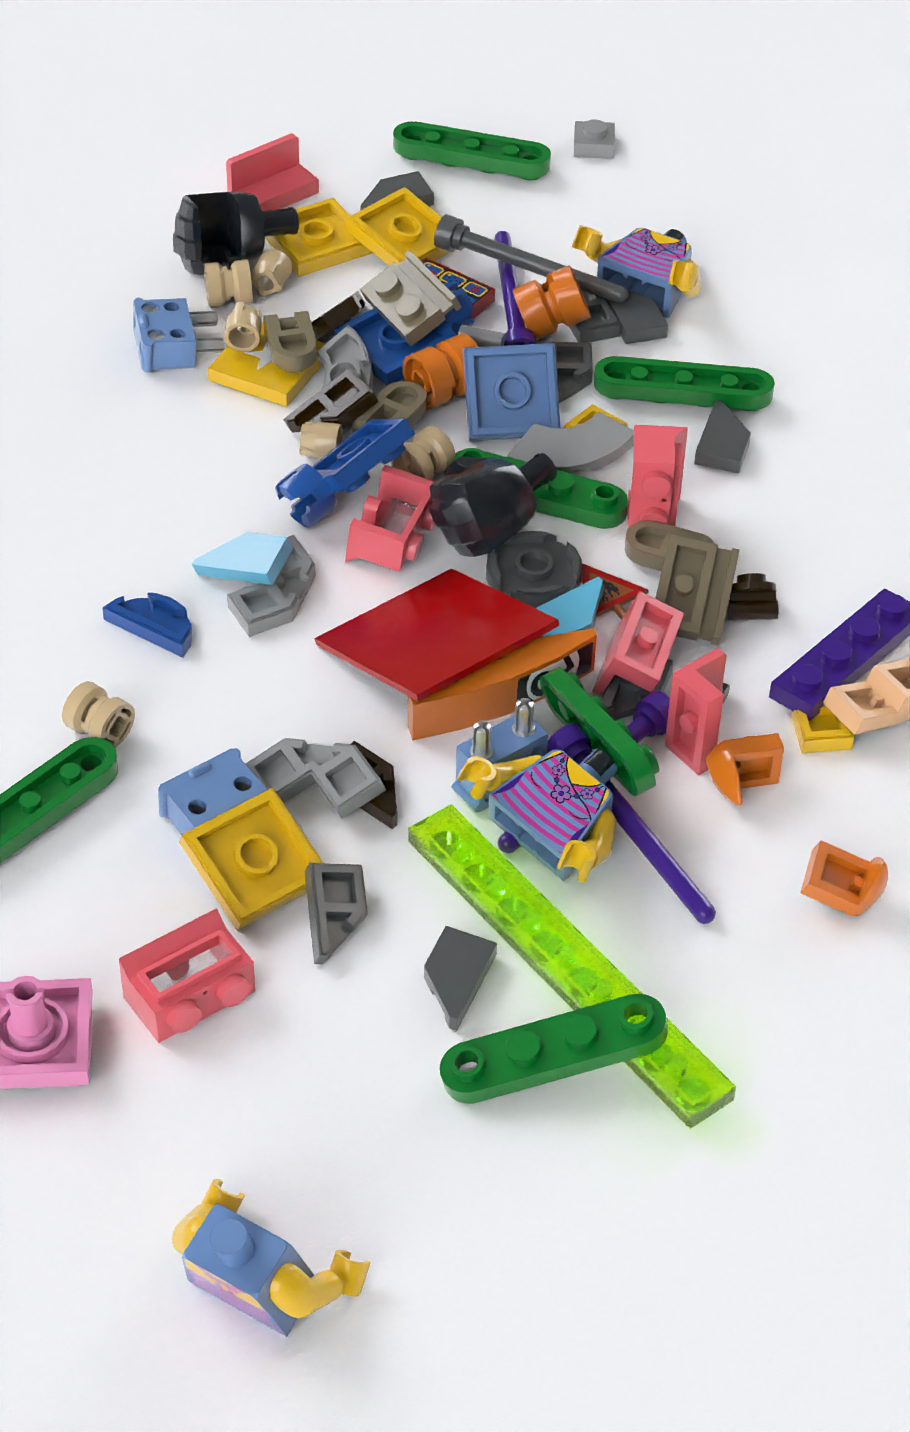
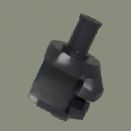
M214 192L188 194L182 197L179 210L175 216L173 252L180 256L185 270L194 275H204V263L218 262L222 266H227L228 270L236 260L248 259V262L259 257L265 246V237L286 234L296 235L299 230L298 214L293 207L262 211L258 198L251 193Z
M544 453L536 454L519 468L509 461L500 458L458 457L446 469L447 476L430 485L432 504L429 507V511L436 526L442 531L447 543L452 545L460 555L467 557L485 555L499 547L530 523L537 509L533 492L557 477L556 466L549 456Z

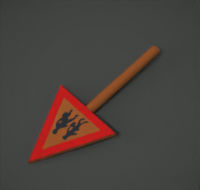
M582 563V584L597 577L603 580V595L598 604L596 617L613 610L622 620L627 612L622 605L634 600L639 591L645 594L649 593V590Z

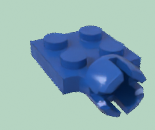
M455 282L443 283L450 291L459 288ZM463 288L454 291L453 294L457 297L462 308L458 311L453 308L445 314L446 320L412 347L374 308L335 328L334 332L337 335L347 325L351 326L361 337L372 363L373 375L388 386L391 383L404 379L403 361L406 356L430 346L435 348L438 343L458 335L461 325L472 326L475 321L472 317H468L471 316L474 307Z
M405 418L370 420L313 466L302 464L291 471L277 483L275 492L279 500L283 497L288 498L290 501L300 498L291 505L292 512L290 516L304 527L314 526L331 513L337 505L334 493L344 490L350 493L364 485L370 479L368 471L380 462L387 464L399 457L406 450L403 443L415 435V432Z

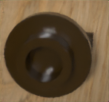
M761 573L738 575L737 583L732 584L727 607L728 620L778 619L779 605L778 600H776V583L766 581V575Z

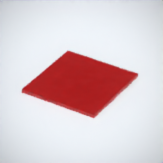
M451 568L314 638L317 646L416 701H420L560 625L557 618Z

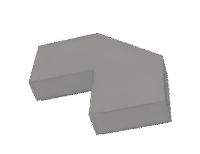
M295 535L287 537L293 550L273 585L255 584L227 594L228 608L248 637L293 622L316 576L314 561Z
M284 738L245 763L267 790L273 787L283 803L316 783L341 819L386 791L381 779L356 745L335 743L333 746L307 744L306 740Z

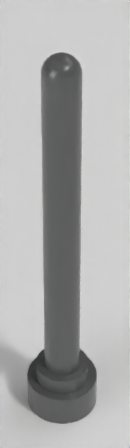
M445 214L440 219L435 231V247L449 252H454L455 250L462 251L466 248L547 277V274L565 267V265L470 232V227L464 225L462 219ZM572 268L581 290L616 303H623L628 299V290L624 286Z

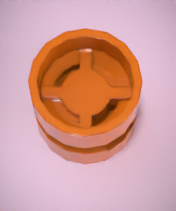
M570 265L547 274L546 282L543 284L533 280L513 289V294L527 329L534 333L536 341L557 333L558 325L561 323L571 327L591 318L586 300Z
M461 333L438 343L435 348L430 346L404 358V381L417 383L427 392L426 410L453 400V395L457 397L465 395L462 351L463 348L478 347L469 335Z

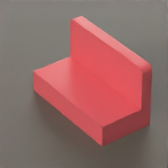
M293 133L229 158L226 161L227 191L254 194L258 198L262 211L282 209L319 193V179L299 164V138Z
M639 591L616 628L592 692L602 696L614 675L649 692L653 691L660 681L684 613Z
M719 648L675 671L672 676L665 746L698 776L708 770L705 759L718 742L724 698L722 686L727 657Z

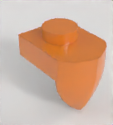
M779 733L724 740L712 749L705 762L712 781L719 792L730 803L741 806L742 788L779 783L784 746Z
M820 840L812 849L800 894L850 916H859L866 912L884 893L888 881V867L881 857H875L869 862Z

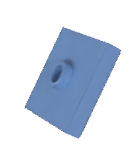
M555 343L463 348L469 441L522 438L534 423L549 428H561Z

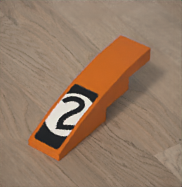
M591 628L536 638L420 701H416L408 696V729L412 741L472 727L475 722L478 723L481 720L490 721L515 712L517 700L521 701V698H528L533 703L544 699L539 678L556 668H562L567 674L573 672L579 679L594 671L597 640L595 629Z

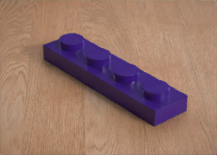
M886 588L881 590L771 682L769 698L793 712L798 709L805 713L808 720L811 721L820 713V708L824 706L823 701L830 687L855 683L910 636V601Z

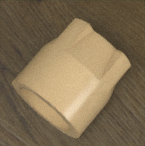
M269 249L261 254L251 273V281L259 290V295L266 297L267 294H272L276 291L281 292L292 271L290 258L282 251L276 249Z
M244 301L235 304L231 314L227 315L224 333L225 342L230 348L246 352L258 346L261 335V310H255L253 307L245 305Z
M305 422L301 427L299 454L322 459L342 443L341 424Z

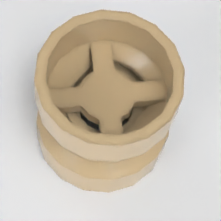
M248 259L234 261L228 270L227 266H221L218 262L204 263L205 287L209 307L222 306L225 301H230V297H233L236 302L252 303V282Z
M428 426L415 434L412 442L403 443L406 450L390 463L393 468L432 481L434 473L444 472L449 464L456 460V452L449 437L443 431L436 427Z
M85 681L75 687L67 697L62 710V722L66 727L76 733L84 734L87 732L89 737L105 739L115 748L128 736L135 719V709L130 703L119 697L109 698L104 688L91 681Z

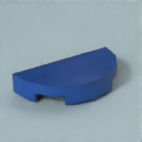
M148 592V598H134L125 601L124 596H121L102 607L103 619L182 658L191 647L192 624L187 617V610L171 597Z

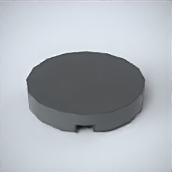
M523 531L516 533L487 554L486 581L490 587L537 608L580 586L582 559L576 548L568 541L566 546L556 541V535L542 531Z

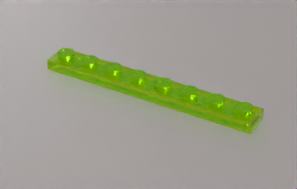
M452 804L408 827V842L573 1010L631 994H643ZM643 1015L632 1016L628 1019V1022L638 1024L643 1022L646 1017ZM667 1018L668 1035L664 1044L651 1054L624 1062L691 1129L734 1101L736 1086Z

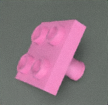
M21 976L12 981L0 982V1089L89 1085L93 1003L91 978L39 980L33 976Z

